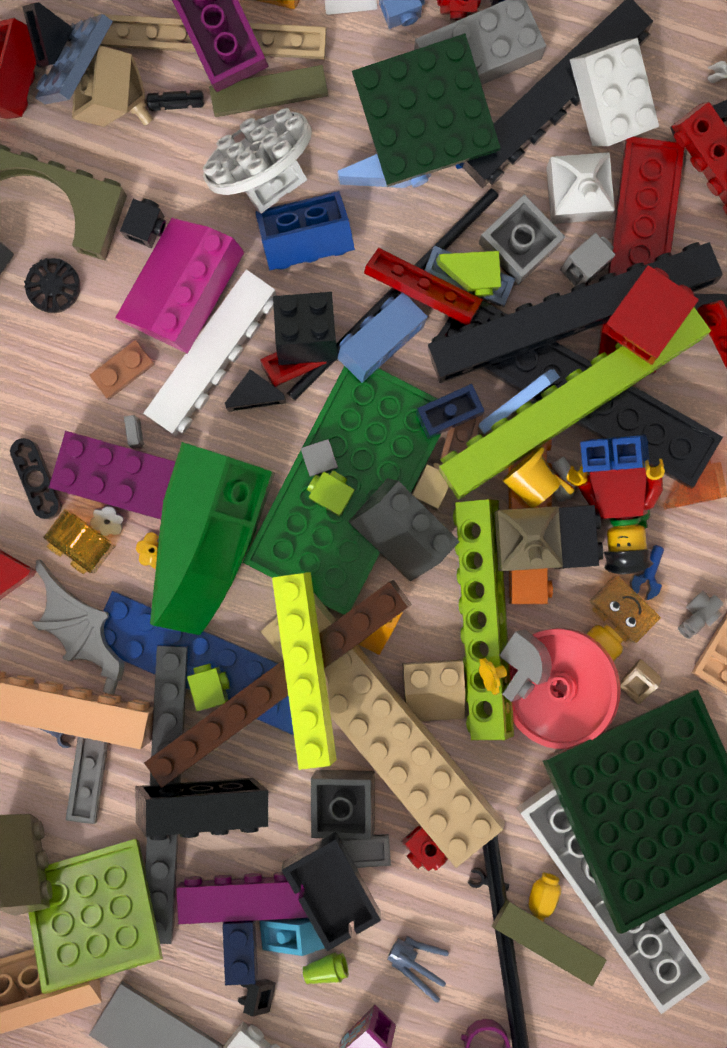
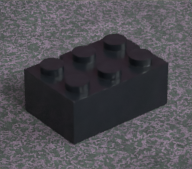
M337 832L283 861L282 872L294 893L297 894L299 892L298 900L327 951L351 938L352 927L349 923L354 921L356 934L381 921V911Z

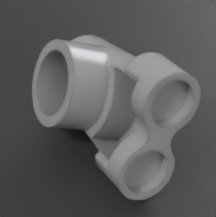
M704 591L699 593L686 606L693 615L678 627L679 632L684 637L690 639L705 626V623L711 626L722 615L719 609L723 602L715 595L709 597Z

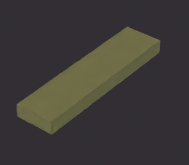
M323 65L244 79L219 92H216L213 86H209L215 117L328 96Z
M508 900L505 901L492 924V927L591 986L594 985L607 961L604 957Z

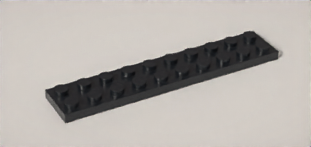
M482 301L479 310L470 324L482 325L487 323V319L491 316L504 312ZM449 317L439 335L445 333L448 336L460 332L459 329L466 325ZM553 342L481 369L520 392L541 375L554 369L560 378L533 398L536 401H540L543 399L541 394L553 385H556L557 388L567 383L565 378L579 368L584 372L592 365L589 360L559 343ZM631 386L576 422V424L601 438L646 434L650 465L656 467L660 463L659 459H662L665 469L664 474L690 489L694 488L723 438L721 435L634 386Z

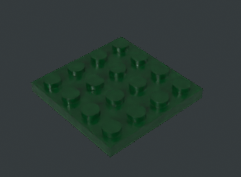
M466 33L352 71L387 187L500 151L501 147Z

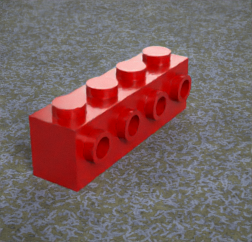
M708 101L697 105L671 127L675 131L674 138L682 148L686 147L692 156L690 161L698 172H703L707 178L709 190L715 196H719L725 204L723 210L727 215V127Z

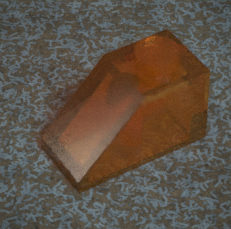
M710 459L693 489L677 482L663 503L664 510L727 497L721 462L711 464Z

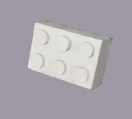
M638 38L621 40L570 59L592 146H610L659 127Z

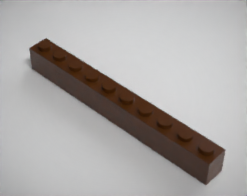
M395 580L389 581L319 633L324 669L412 605ZM284 660L144 762L161 788L288 696Z

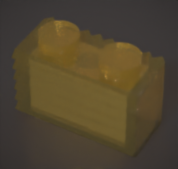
M66 509L63 510L43 537L49 542L46 546L48 549L60 557L63 553L72 559L70 565L82 574L86 572L96 573L116 546L70 510Z

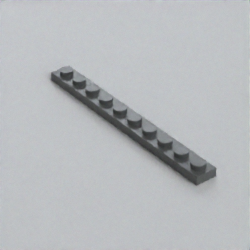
M157 645L151 757L184 733L188 646ZM150 772V785H157L158 782ZM181 775L168 784L181 783ZM178 834L168 835L166 840H151L150 837H147L145 873L160 944H172Z

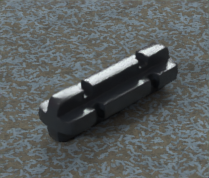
M190 90V93H186V91L163 92V95H159V92L147 94V106L151 111L161 110V107H165V110L186 109L190 105L192 108L204 106L202 90Z

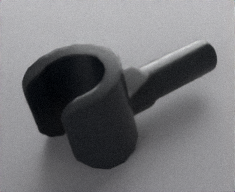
M480 868L472 869L471 872L478 873L482 881L475 883L472 880H468V884L473 888H479L482 885L488 886L485 872ZM505 883L506 891L509 889V884Z

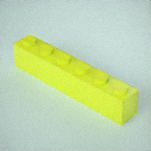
M311 572L273 577L272 581L298 768L301 770L331 766L337 758Z

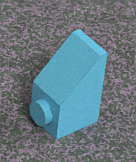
M309 918L259 920L262 949L265 951L304 956L325 948Z

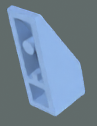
M377 154L337 171L340 185L387 187ZM431 173L390 187L406 188L410 185L413 188L419 187L429 180L428 178L431 177Z

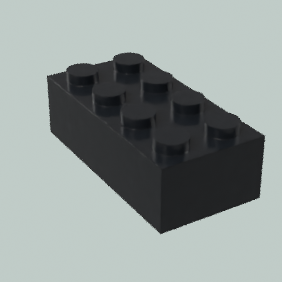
M254 778L171 783L162 788L159 784L135 786L136 823L144 835L150 837L151 840H166L168 835L180 834L184 838H193L199 836L200 832H211L212 835H226L229 833V830L240 829L241 832L253 833L259 831L260 827H268V790Z

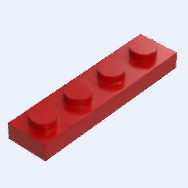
M379 247L366 264L364 274L465 325L471 323L483 301Z

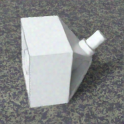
M610 152L551 157L546 167L551 222L559 224L609 220L615 211Z

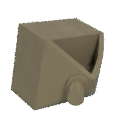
M559 506L507 509L494 512L498 571L563 567Z

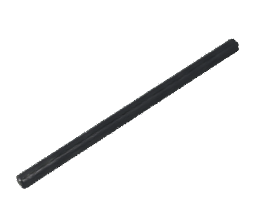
M497 835L483 846L493 920L496 919L507 900ZM495 929L512 1047L529 1048L513 939Z

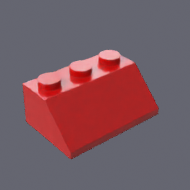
M15 18L0 21V118L4 119L23 116L28 106L27 96L29 88L35 79L36 59L28 27L25 23Z

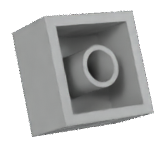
M524 194L481 235L479 244L485 251H499L500 266L509 276L516 278L515 282L519 285L561 245L565 236Z

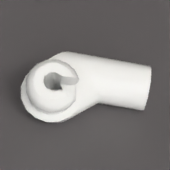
M562 457L552 465L558 475L569 483L566 476L571 466L566 458ZM560 485L553 494L558 501L562 502L566 499H571L575 491L570 495Z

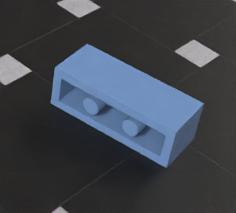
M401 293L395 299L390 297L380 308V313L375 317L373 315L368 316L360 325L361 329L355 335L352 333L348 334L339 344L340 350L337 359L362 383L422 330L428 316L404 293Z

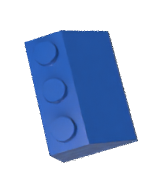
M339 191L268 208L263 213L255 211L269 271L286 269L291 265L303 262H315L320 258L332 255L340 256L348 251L355 250L349 219Z

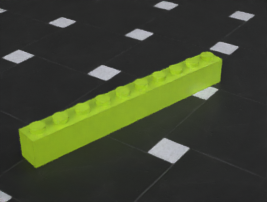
M693 307L653 365H650L626 347L617 343L615 345L616 351L608 356L605 352L598 355L590 362L592 366L584 372L580 368L572 372L565 378L567 383L559 388L556 385L551 386L541 394L543 399L535 404H532L531 401L525 403L516 410L518 415L508 421L506 418L499 420L491 426L492 432L485 437L479 434L466 443L468 448L459 454L455 450L441 459L443 464L439 466V472L457 499L463 498L703 340L711 330L695 307Z

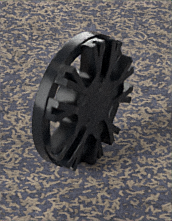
M44 258V260H39L40 262L33 264L29 269L30 271L24 281L28 299L36 308L47 313H60L67 310L76 302L80 293V279L77 272L70 264L61 259ZM49 264H57V268L53 273L49 271ZM41 267H44L47 272L44 276L39 270ZM64 267H66L67 270L60 277L59 273L62 271ZM34 274L40 276V281L37 283L31 282ZM73 275L75 283L65 284V278ZM40 287L41 289L31 292V288ZM65 288L73 290V295L64 292ZM40 294H45V299L40 305L35 298ZM64 295L68 302L59 306L57 297ZM49 297L53 298L52 308H48Z

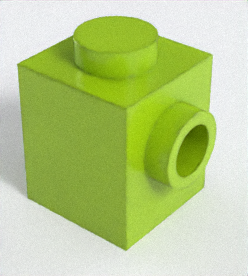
M333 470L330 475L326 472H323L321 477L315 475L307 488L311 492L309 495L310 500L339 517L353 496L355 489L345 484L348 480L347 478Z
M210 663L193 668L194 674L187 676L196 711L222 705L228 701L226 690L230 689V684L226 672H221L219 667L212 668Z

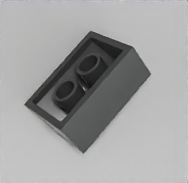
M389 478L348 521L409 581L416 579L440 564L460 542L398 480Z

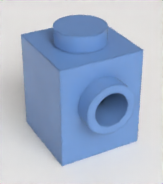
M379 0V5L388 28L414 24L421 17L422 6L425 5V0Z

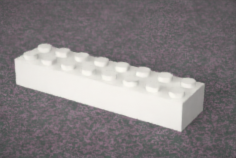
M552 782L516 807L661 1014L710 980L708 974L664 912L623 934L617 933Z

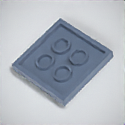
M101 14L92 18L89 17L83 21L81 20L76 25L74 23L70 25L74 29L56 63L53 64L48 75L44 74L37 83L36 89L39 90L35 97L37 100L45 105L70 100L113 22L111 19Z

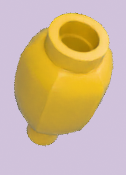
M542 873V877L533 884L528 905L533 916L542 921L554 912L561 895V887L558 884L560 879L553 874Z

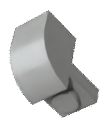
M526 630L516 631L499 655L518 670L502 694L511 702L521 698L525 699L535 686L532 682L537 685L547 682L552 668L551 657L545 645Z

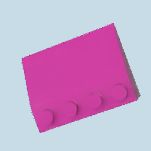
M171 218L115 318L188 354L245 252L234 238L207 226Z

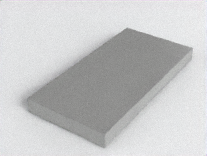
M123 981L89 1036L108 1048H222L223 1045Z

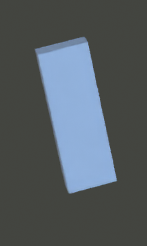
M554 369L547 371L481 421L480 425H478L484 434L491 430L492 425L503 418L509 417L519 407L559 379L560 376Z

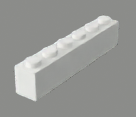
M245 270L199 334L189 353L184 355L143 414L175 437L179 432L185 433L193 421L190 418L196 408L201 410L210 396L207 393L213 384L218 386L227 373L224 369L230 361L235 362L244 349L241 347L247 337L251 339L260 327L258 321L263 314L269 315L274 309L273 296H277L275 289L248 270Z

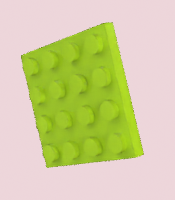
M129 840L48 865V868L45 869L46 880L50 881L52 887V898L49 899L50 908L28 913L42 993H51L163 959L139 840Z

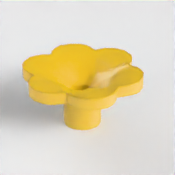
M153 532L147 533L144 540L137 543L136 551L140 554V564L143 566L150 565L156 569L159 544L157 541L159 536ZM151 548L155 549L154 553H151Z
M486 658L480 659L479 673L486 689L491 691L493 695L499 694L500 679L507 676L505 667L503 665L494 667L491 661L488 662Z

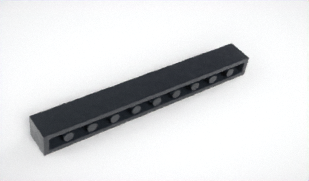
M699 242L692 243L684 247L681 253L672 255L671 252L662 254L654 259L655 262L645 266L643 262L634 264L627 268V272L616 276V273H609L599 278L598 283L589 286L588 283H582L573 287L570 293L560 296V293H554L545 297L540 304L532 306V303H527L517 307L515 313L504 316V313H499L488 318L487 323L476 326V323L468 324L460 328V332L448 336L445 333L432 338V343L428 344V353L439 383L606 324L648 265L653 269L655 267L662 269L669 275L671 281L677 285H685L693 292L716 284L723 274L710 242L700 245Z

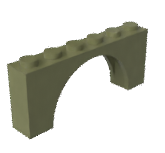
M0 144V181L17 176H33L50 181L62 189L71 202L75 217V234L72 246L79 253L105 261L127 197L121 184L108 178H104V181L94 179L92 174L77 169L76 173L65 170L66 167L55 161L50 160L48 164L40 162L36 156L27 152H21L18 155L10 152V148Z

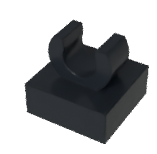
M263 979L256 981L255 984L241 985L248 989L247 996L238 997V1002L241 1005H245L243 1013L254 1017L270 1012L276 982Z

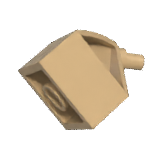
M101 45L98 47L74 91L72 119L105 127L131 111L132 114L138 116L144 126L154 120L145 108L147 105L144 101L145 91L132 54Z

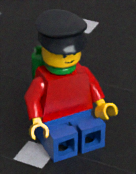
M646 434L589 439L580 442L582 465L578 472L574 469V466H571L566 478L570 484L578 486L582 496L590 506L595 505V512H599L602 519L609 518L610 524L613 526L607 530L608 551L604 552L606 559L605 570L624 575L649 568L654 563L650 560L651 549L647 548L645 529L648 528L647 520L650 518V509L654 508L663 491L662 477L665 473L663 460L659 459L660 463L656 467L650 465Z

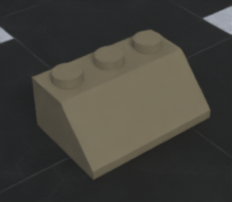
M31 814L0 815V911L13 916L50 908L49 899L52 898V887L50 881L46 880L45 869L48 868V857L46 851H42L41 839L45 836L42 822Z

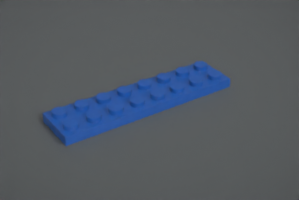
M112 591L104 608V611L108 612L110 616L104 625L105 639L109 647L121 660L155 674L157 645L188 646L187 676L194 674L193 668L210 663L212 668L219 667L221 672H226L229 680L230 689L226 690L228 700L278 664L273 660L204 630L200 635L153 626L150 624L152 607L115 591ZM186 679V688L191 690L188 679ZM289 696L269 709L257 720L294 735Z

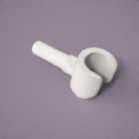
M719 61L708 67L715 72V74L707 77L709 82L716 83L727 78V63L725 61Z

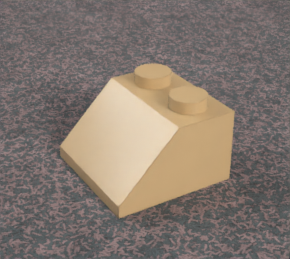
M461 659L402 663L405 703L420 721L465 719L464 664Z

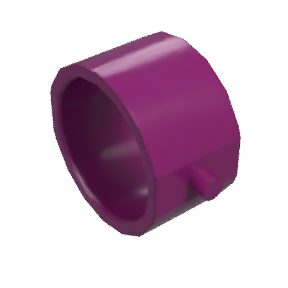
M491 1019L475 1021L467 1028L466 1034L461 1035L460 1039L464 1041L465 1048H470V1043L476 1034L481 1031L490 1030L497 1032L503 1037V1048H511L505 1029L501 1024Z

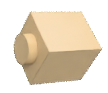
M434 463L433 467L427 464L412 494L420 503L436 511L439 509L449 488V485L439 472V466L441 465L438 463Z

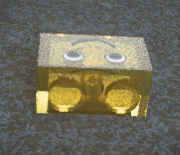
M613 576L589 600L594 606L591 609L592 612L603 622L608 619L615 626L613 630L625 643L628 640L637 643L661 619L619 576Z

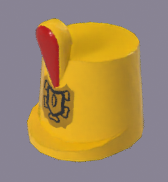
M543 446L530 453L502 480L531 508H535L544 502L560 485L570 495L575 491L574 487L553 472L542 457L545 450Z

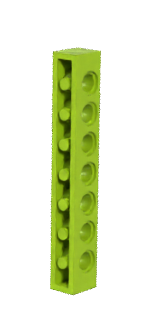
M486 499L455 502L456 509L453 511V522L457 527V539L460 541L455 546V552L459 556L460 567L457 569V581L461 585L459 611L463 615V627L461 628L460 635L462 643L465 644V656L463 657L464 673L467 674L465 701L469 704L466 726L471 734V740H506L514 737L512 702L502 695L511 682L510 665L499 656L508 643L503 571H498L494 512L499 510V500ZM476 523L481 529L478 538H475L472 534V528ZM477 553L483 559L482 565L479 568L474 564V557ZM479 582L483 584L485 589L482 597H479L476 593V586ZM480 612H483L487 619L484 627L478 623ZM482 642H485L489 649L486 657L480 652V644ZM486 658L488 662L491 661L494 667L503 665L507 671V676L500 679L499 694L493 695L491 691H488L482 682V677L479 673L480 659ZM485 701L489 702L492 706L491 716L487 715L484 711Z

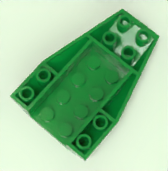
M184 442L181 443L163 500L150 618L151 625L200 635L229 591L256 533L275 475L274 472Z

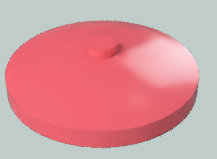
M554 628L533 634L534 637L545 645L550 654L552 662L551 674L545 683L537 685L532 682L535 686L525 699L521 698L512 702L514 724L532 741L554 749H568L590 739H595L612 723L620 702V679L611 656L595 639L573 629ZM510 665L511 680L518 671L512 665Z

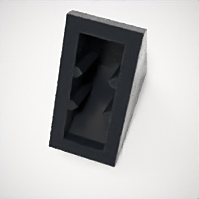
M40 2L22 6L37 67L55 64L74 28Z
M250 369L227 399L225 405L228 412L286 404V399L281 391Z

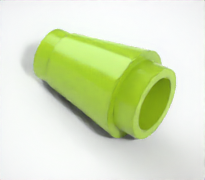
M334 952L307 966H303V977L307 985L341 983L344 978L349 976L347 960L343 953L337 954Z

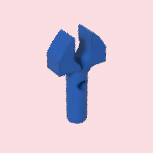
M654 545L650 554V560L654 564L645 569L643 574L639 576L632 575L629 584L633 596H638L640 585L646 581L649 590L644 600H650L660 593L662 585L657 583L655 574L664 552L663 547Z

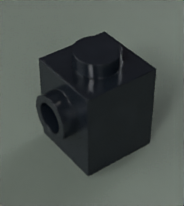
M133 198L120 230L122 235L128 240L152 248L156 237L162 235L166 225L165 216L159 208V204L143 198L142 202Z

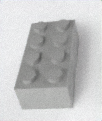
M505 0L416 38L414 50L466 33L481 85L541 60L546 48L544 39L526 0Z

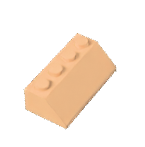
M34 949L0 959V1034L102 1002L100 978L51 993H42Z

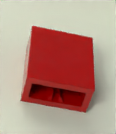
M648 265L610 317L602 332L650 365H653L699 299L694 296V292L689 287L682 284L677 285L669 279V275L665 271L657 267L653 269Z

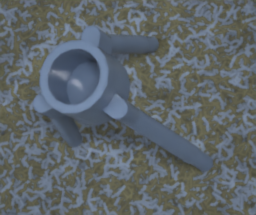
M408 936L405 941L398 938L387 960L392 962L391 966L400 970L426 995L438 1003L440 998L409 969L412 967L442 987L446 985V982L415 962L418 953L413 949L416 948L443 956H448L449 952L435 946L417 942Z

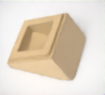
M640 659L620 680V688L639 705L659 687L662 678Z

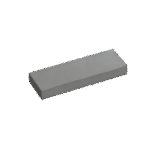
M78 737L66 813L67 821L88 824L97 823L108 750L107 742Z

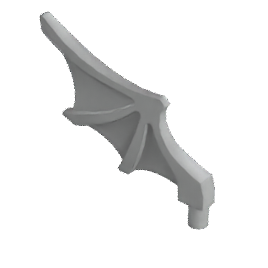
M37 560L35 570L44 581L47 603L42 618L39 621H33L32 624L38 630H44L53 634L62 642L66 650V654L63 656L64 660H87L101 667V675L107 677L103 692L114 694L118 681L122 680L124 661L109 647L105 639L104 625L110 617L108 612L93 608L73 596L54 577L44 562Z

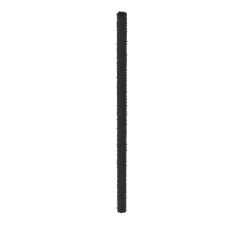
M490 188L434 246L446 250L499 197L497 192ZM433 247L415 266L423 270L425 269ZM391 288L336 343L337 358L340 342L350 333L355 335L361 329L360 325L368 316L373 315L375 317L381 312L380 308L390 297L395 299L402 292ZM326 361V364L308 371L287 394L296 401L335 361Z

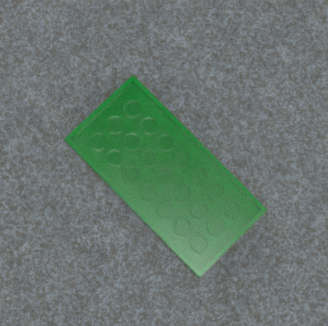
M344 366L302 448L329 439L338 466L333 471L348 479L345 484L355 489L353 496L340 517L310 500L309 495L311 492L307 488L314 476H309L300 450L242 563L271 578L311 572L313 592L320 601L343 615L349 612L380 552L348 521L387 478L398 480L410 493L412 492L441 436L439 434L431 439H427L416 415V410L438 398L379 368L362 383Z

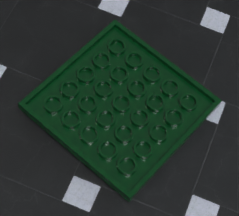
M698 689L685 693L604 731L593 740L590 739L543 760L617 933L623 934L727 880V753Z

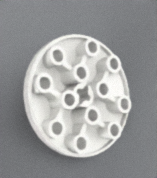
M289 108L281 109L275 114L255 120V118L245 120L240 125V130L232 135H226L217 141L216 145L218 148L203 167V177L211 191L222 195L245 191L256 210L263 213L278 202L286 193H290L307 181L296 159L303 153L311 139V126L305 116L300 113L291 112ZM243 132L246 138L235 143L233 138Z

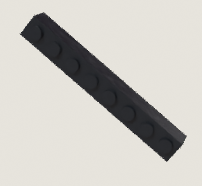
M624 0L493 124L501 147L500 151L460 163L459 165L482 189L488 183L491 185L495 184L505 173L503 169L509 163L515 165L525 155L524 149L530 143L535 146L546 135L544 130L551 123L556 126L567 115L565 110L571 104L577 106L581 103L570 59L621 40L638 38L639 46H641L651 35L648 31L653 20L634 0Z

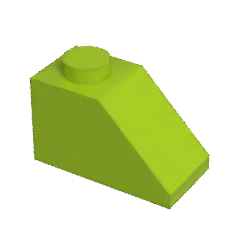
M499 251L439 254L436 258L437 265L467 292H475L476 297L492 296L493 291H497L501 287Z

